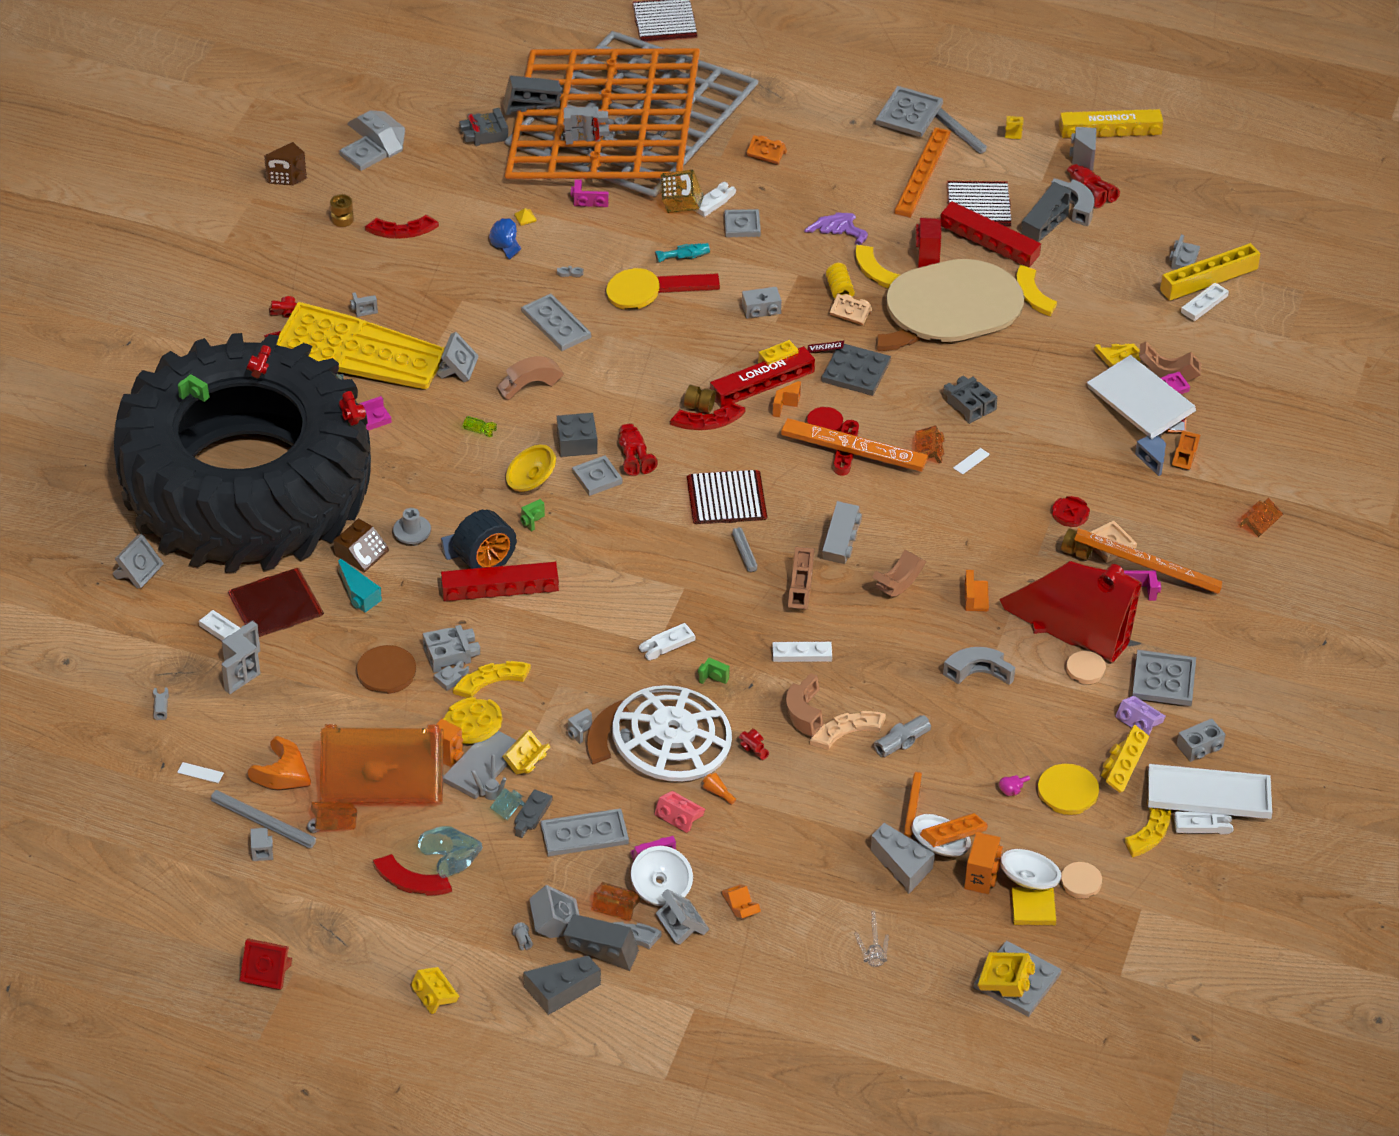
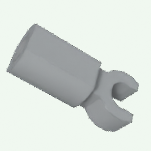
M167 687L162 694L157 693V688L153 690V716L156 720H165L167 718V699L169 698Z

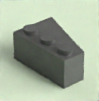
M509 76L503 101L505 114L508 115L513 111L519 110L525 112L527 111L526 109L536 107L537 109L558 106L562 92L559 80Z
M1053 182L1029 214L1022 220L1021 234L1037 242H1040L1068 217L1071 190Z
M573 914L563 934L570 948L628 971L631 970L639 952L631 927Z
M589 956L523 972L524 988L548 1015L601 985V969Z

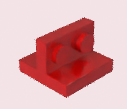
M246 939L240 981L281 990L284 984L285 971L292 964V958L288 957L289 946Z

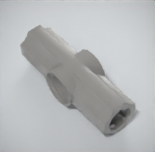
M920 715L904 725L898 723L891 729L889 734L874 742V748L880 757H886L901 747L908 749L914 744L916 738L931 730V724L925 715Z

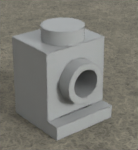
M267 828L251 829L253 861L274 860L272 836H268Z

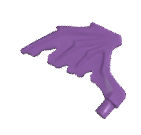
M836 213L835 215L818 218L819 220L804 230V232H814L820 228L821 233L832 232L833 234H842V232L846 231L847 234L857 237L856 245H862L868 236L865 230L854 226L853 220L856 216L853 213Z

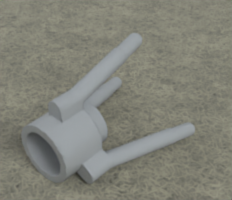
M492 753L491 779L485 782L484 787L475 770L471 771L480 790V795L485 796L488 800H496L502 797V791L506 782L505 777L502 778L500 785L495 780V754Z

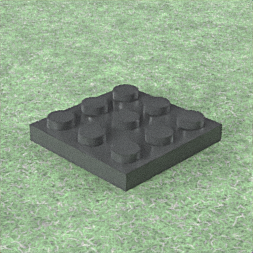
M844 344L842 349H836L822 376V382L873 396L891 362V356Z

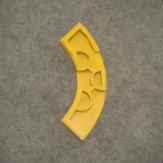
M856 245V262L860 266L862 273L867 278L878 282V285L889 289L892 282L900 274L886 270L876 261L873 254L874 247Z
M1020 265L1016 280L1023 290L1024 301L1031 304V307L1036 311L1051 317L1057 306V301L1048 298L1037 288L1034 280L1037 270Z
M506 661V663L494 665V663L478 667L477 671L470 675L466 674L456 684L453 694L470 698L483 687L498 681L512 680L524 682L531 669V664Z
M1149 807L1150 818L1146 827L1132 836L1125 837L1124 842L1132 857L1148 852L1164 838L1170 824L1171 809Z

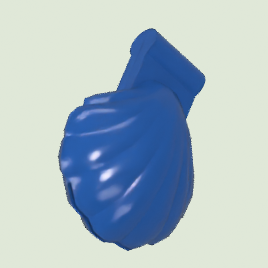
M502 218L493 224L489 234L491 245L495 248H502L509 259L521 250L516 241L517 229L515 222L509 218Z

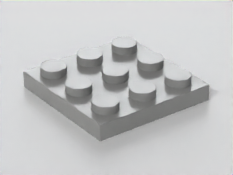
M897 86L876 118V124L922 137L943 105V98Z
M1137 650L1132 696L1141 700L1191 706L1196 657Z
M1006 940L998 952L1029 953L1032 962L1035 964V973L1029 976V990L1024 991L1022 997H1004L1000 991L980 990L978 987L980 976L974 982V988L1029 1017L1059 978L1062 969Z

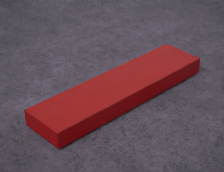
M718 273L657 276L659 281L658 293L720 290Z

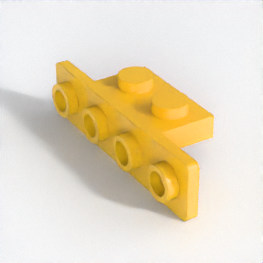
M1136 725L1131 727L1126 740L1120 744L1116 743L1110 749L1109 753L1111 755L1103 764L1104 769L1101 776L1106 779V783L1119 793L1124 791L1149 739V735Z

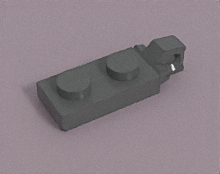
M533 790L516 817L515 836L523 838L528 829L535 830L552 803V795Z

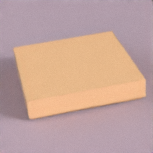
M1115 521L1091 531V533L1134 549L1137 548V543ZM1093 548L1106 563L1117 558L1115 555Z

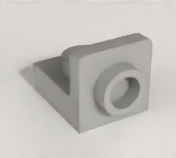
M356 292L352 293L353 300H350V306L352 311L355 310L357 317L378 313L375 295L357 298Z
M588 708L568 719L567 732L579 744L583 742V731L588 730L592 724V713Z

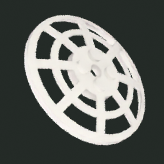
M653 686L633 693L618 707L612 725L613 740L621 756L642 773L667 781H690L712 773L726 760L732 741L731 727L724 712L706 696L678 686ZM654 692H677V693H680V696H677V695H659V696H654L652 693H654ZM642 695L648 699L640 704L634 713L622 712L624 707L634 699ZM688 695L706 703L713 710L706 711L700 704L688 699ZM660 700H678L676 706L665 707L660 702ZM685 703L694 706L700 712L691 714L684 709ZM650 704H653L657 709L652 715L641 713ZM712 717H720L726 727V741L715 736V725ZM620 719L632 720L631 726L635 738L627 743H624L620 734ZM706 719L709 732L699 729L697 721ZM638 720L650 722L649 731L641 734L638 728ZM670 725H675V726H677L678 728H677V729H674V728H671V727H669V726H670ZM696 736L707 739L702 746L695 750L692 742ZM653 738L656 742L663 745L662 749H656L647 743L646 740ZM712 742L722 747L723 749L717 758L704 766L699 755L703 754L711 746ZM640 744L646 751L659 757L656 767L643 762L632 754L630 750ZM685 747L687 753L680 754L669 753L670 748ZM667 759L677 761L692 759L696 769L669 771L664 770Z

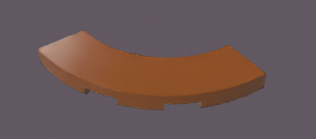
M904 329L889 334H878L877 351L900 349L901 346L917 342L920 337H917L916 333Z
M623 700L608 706L591 724L587 736V749L592 765L611 758L607 744L608 736L612 731L615 713ZM625 706L622 712L630 711L628 710L627 706ZM620 719L619 724L627 719Z

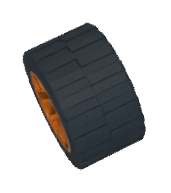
M488 509L475 511L467 516L456 528L452 538L453 551L471 569L505 565L509 558H511L517 544L514 530L497 513Z

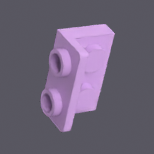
M1135 696L1122 700L1116 714L1117 719L1130 727L1138 726L1147 735H1150L1154 726L1163 723L1166 717Z

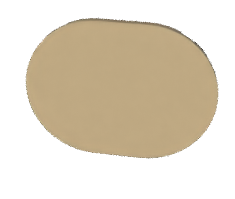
M956 259L916 268L903 273L890 285L886 305L892 319L904 330L916 333L917 337L927 340L933 338L941 339V342H953L996 332L1010 326L1022 312L1024 294L1018 281L1002 268L979 260Z

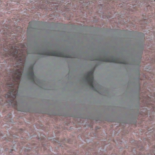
M1181 234L1179 240L1175 241L1173 249L1175 251H1172L1169 261H1172L1171 269L1176 270L1196 263L1200 246L1184 243L1185 235Z

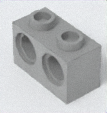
M1211 718L1179 732L1177 747L1191 762L1223 748L1226 734Z

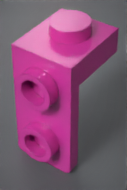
M575 180V185L571 186V197H574V206H609L608 192L582 191V180Z
M1124 571V575L1127 574L1142 582L1141 587H1147L1149 601H1156L1157 593H1161V582L1157 581L1156 571Z

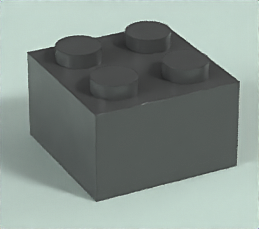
M593 413L556 416L561 457L598 454L597 433Z

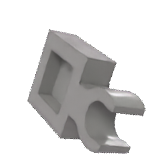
M463 661L458 662L454 668L448 665L434 675V681L448 691L456 686L462 679V676L469 673V666L463 668Z

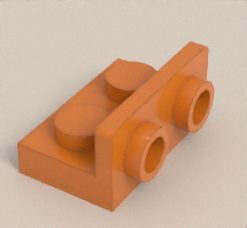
M753 135L746 153L747 156L779 165L782 155L786 154L787 149L785 144L779 140L772 141L765 136Z

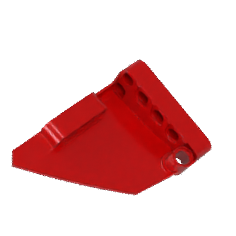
M1069 561L1047 575L999 600L1004 610L1030 624L1035 622L1047 628V633L1073 646L1080 645L1113 663L1130 642L1142 582L1127 574L1124 575V570L1117 564H1111L1105 570Z

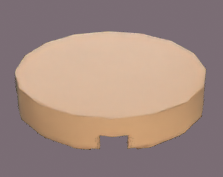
M1079 651L1069 657L1066 669L1069 677L1073 680H1078V683L1093 684L1099 682L1105 675L1106 664L1103 658L1094 652Z
M1075 862L1064 868L1061 873L1060 884L1068 895L1086 899L1093 894H1098L1102 886V875L1095 866L1089 863Z

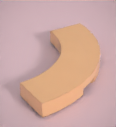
M861 711L860 713H845L836 716L832 721L824 724L810 739V745L829 750L837 739L848 733L856 731L880 732L886 719V714Z

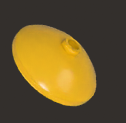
M534 445L523 450L513 459L507 469V484L513 490L519 492L530 491L542 485L554 470L556 464L554 451L547 445Z

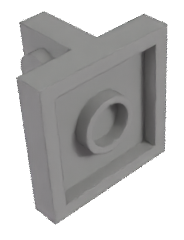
M457 332L450 334L437 374L442 379L456 373L463 382L470 380L479 356Z
M140 534L115 558L119 567L112 574L116 579L129 578L138 589L142 588L164 563L144 536Z
M666 889L661 894L667 903L656 914L675 943L680 945L694 931L704 935L709 930L689 899L669 889Z

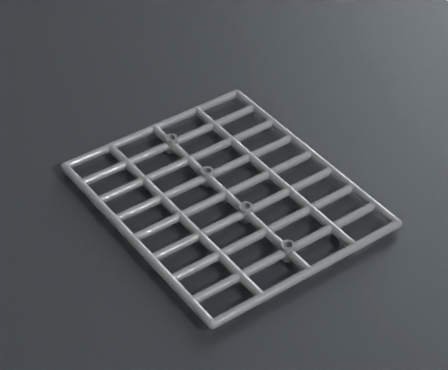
M611 31L595 49H614L607 46L614 38L641 47V49L662 47ZM617 55V57L628 60V63L651 62L643 59L644 55ZM665 55L677 59L675 63H692V57L686 55ZM587 56L580 64L606 63L594 60L596 56ZM701 60L698 61V67L713 72L706 80L696 76L695 83L699 84L700 87L694 92L692 104L697 101L721 109L724 112L718 119L691 110V118L712 125L705 133L691 128L688 129V135L697 137L699 140L692 147L686 145L685 152L687 153L684 157L683 166L758 85L757 79ZM582 70L573 71L572 79H598L581 73ZM617 70V74L614 76V78H647L629 70ZM658 70L664 72L661 78H689L690 74L679 70ZM722 74L749 83V85L741 92L713 81ZM612 85L611 89L621 94L639 93L619 85ZM653 85L652 93H656L659 89L671 93H687L686 90L671 85ZM570 87L569 94H590ZM707 88H711L737 98L730 105L700 95ZM602 100L591 101L586 107L593 108L597 104L602 105ZM639 100L632 108L613 101L608 107L613 109H641L644 105V100ZM651 100V104L665 109H685V103L680 107L663 100ZM559 101L558 106L554 107L560 108L561 101ZM567 104V108H574V107H575V106H572V105ZM673 115L669 120L657 116H648V121L656 124H677L675 122L682 115ZM528 116L522 125H530L535 119L557 125L558 119L551 116ZM633 116L618 117L615 120L608 118L606 124H627ZM562 131L561 140H564L565 131ZM610 131L609 136H603V140H617L613 137L616 134H623L625 131ZM626 131L639 136V131ZM646 131L645 138L649 140H670L662 137L667 131H658L656 134ZM524 132L544 140H554L553 135L544 132ZM513 133L505 140V144L511 146ZM517 147L519 150L536 156H551L552 147H546L544 151L534 147ZM566 147L590 156V153L594 151V147ZM619 147V148H622V149H625V150H628V151H631V152L636 153V148H637V147ZM652 147L643 148L642 156H663L649 151ZM600 152V156H610ZM677 162L665 163L674 166L669 172L676 171ZM558 163L581 172H590L591 169L587 166L589 163ZM612 163L623 167L621 172L633 171L634 163ZM640 166V172H655ZM604 179L652 197H656L665 187L663 183L667 185L670 182L668 179L664 181L663 179H657L660 180L658 185L654 189H650L624 179Z

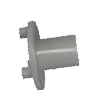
M408 508L404 510L403 517L394 524L393 533L400 542L417 546L418 543L423 542L429 537L431 525L428 520L420 516L417 509Z

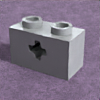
M777 287L742 291V307L746 319L781 314L782 300Z

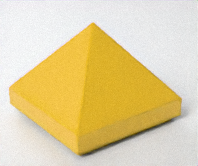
M523 209L514 213L520 226L537 221L530 209Z

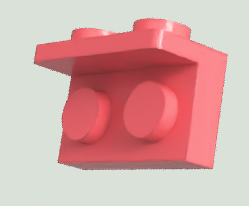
M670 791L659 797L655 816L687 833L690 831L693 821L704 815L705 808L674 791Z

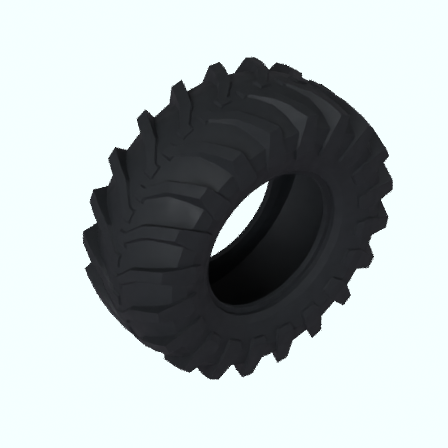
M242 333L231 334L226 344L210 346L205 338L197 340L192 345L189 353L182 357L169 351L161 357L155 373L142 370L136 376L131 393L123 394L114 429V456L120 486L123 487L121 495L126 508L130 511H135L138 515L135 522L138 531L142 535L151 533L158 535L161 538L158 550L164 554H169L179 549L190 553L193 557L189 565L194 567H200L209 559L226 562L225 572H236L242 562L260 561L264 571L274 569L284 555L292 553L300 561L310 557L319 538L333 543L334 539L341 534L346 520H355L359 514L364 495L367 493L371 473L369 430L366 429V424H368L367 414L365 419L360 420L356 425H350L348 420H344L339 401L343 399L342 395L345 392L352 391L355 403L359 405L356 402L358 389L353 379H339L337 377L339 363L336 360L330 358L317 361L309 357L312 345L302 343L292 349L277 345L279 335L269 334L261 343L244 342ZM263 345L269 346L271 353L266 361L269 364L265 375L261 374L259 378H255L251 375L252 371L246 369L252 355L257 357ZM191 374L208 384L209 398L204 402L189 394L184 399H181L179 397L178 384ZM241 434L267 435L283 440L292 446L285 454L269 463L244 469L215 467L195 458V455L209 444L229 436Z

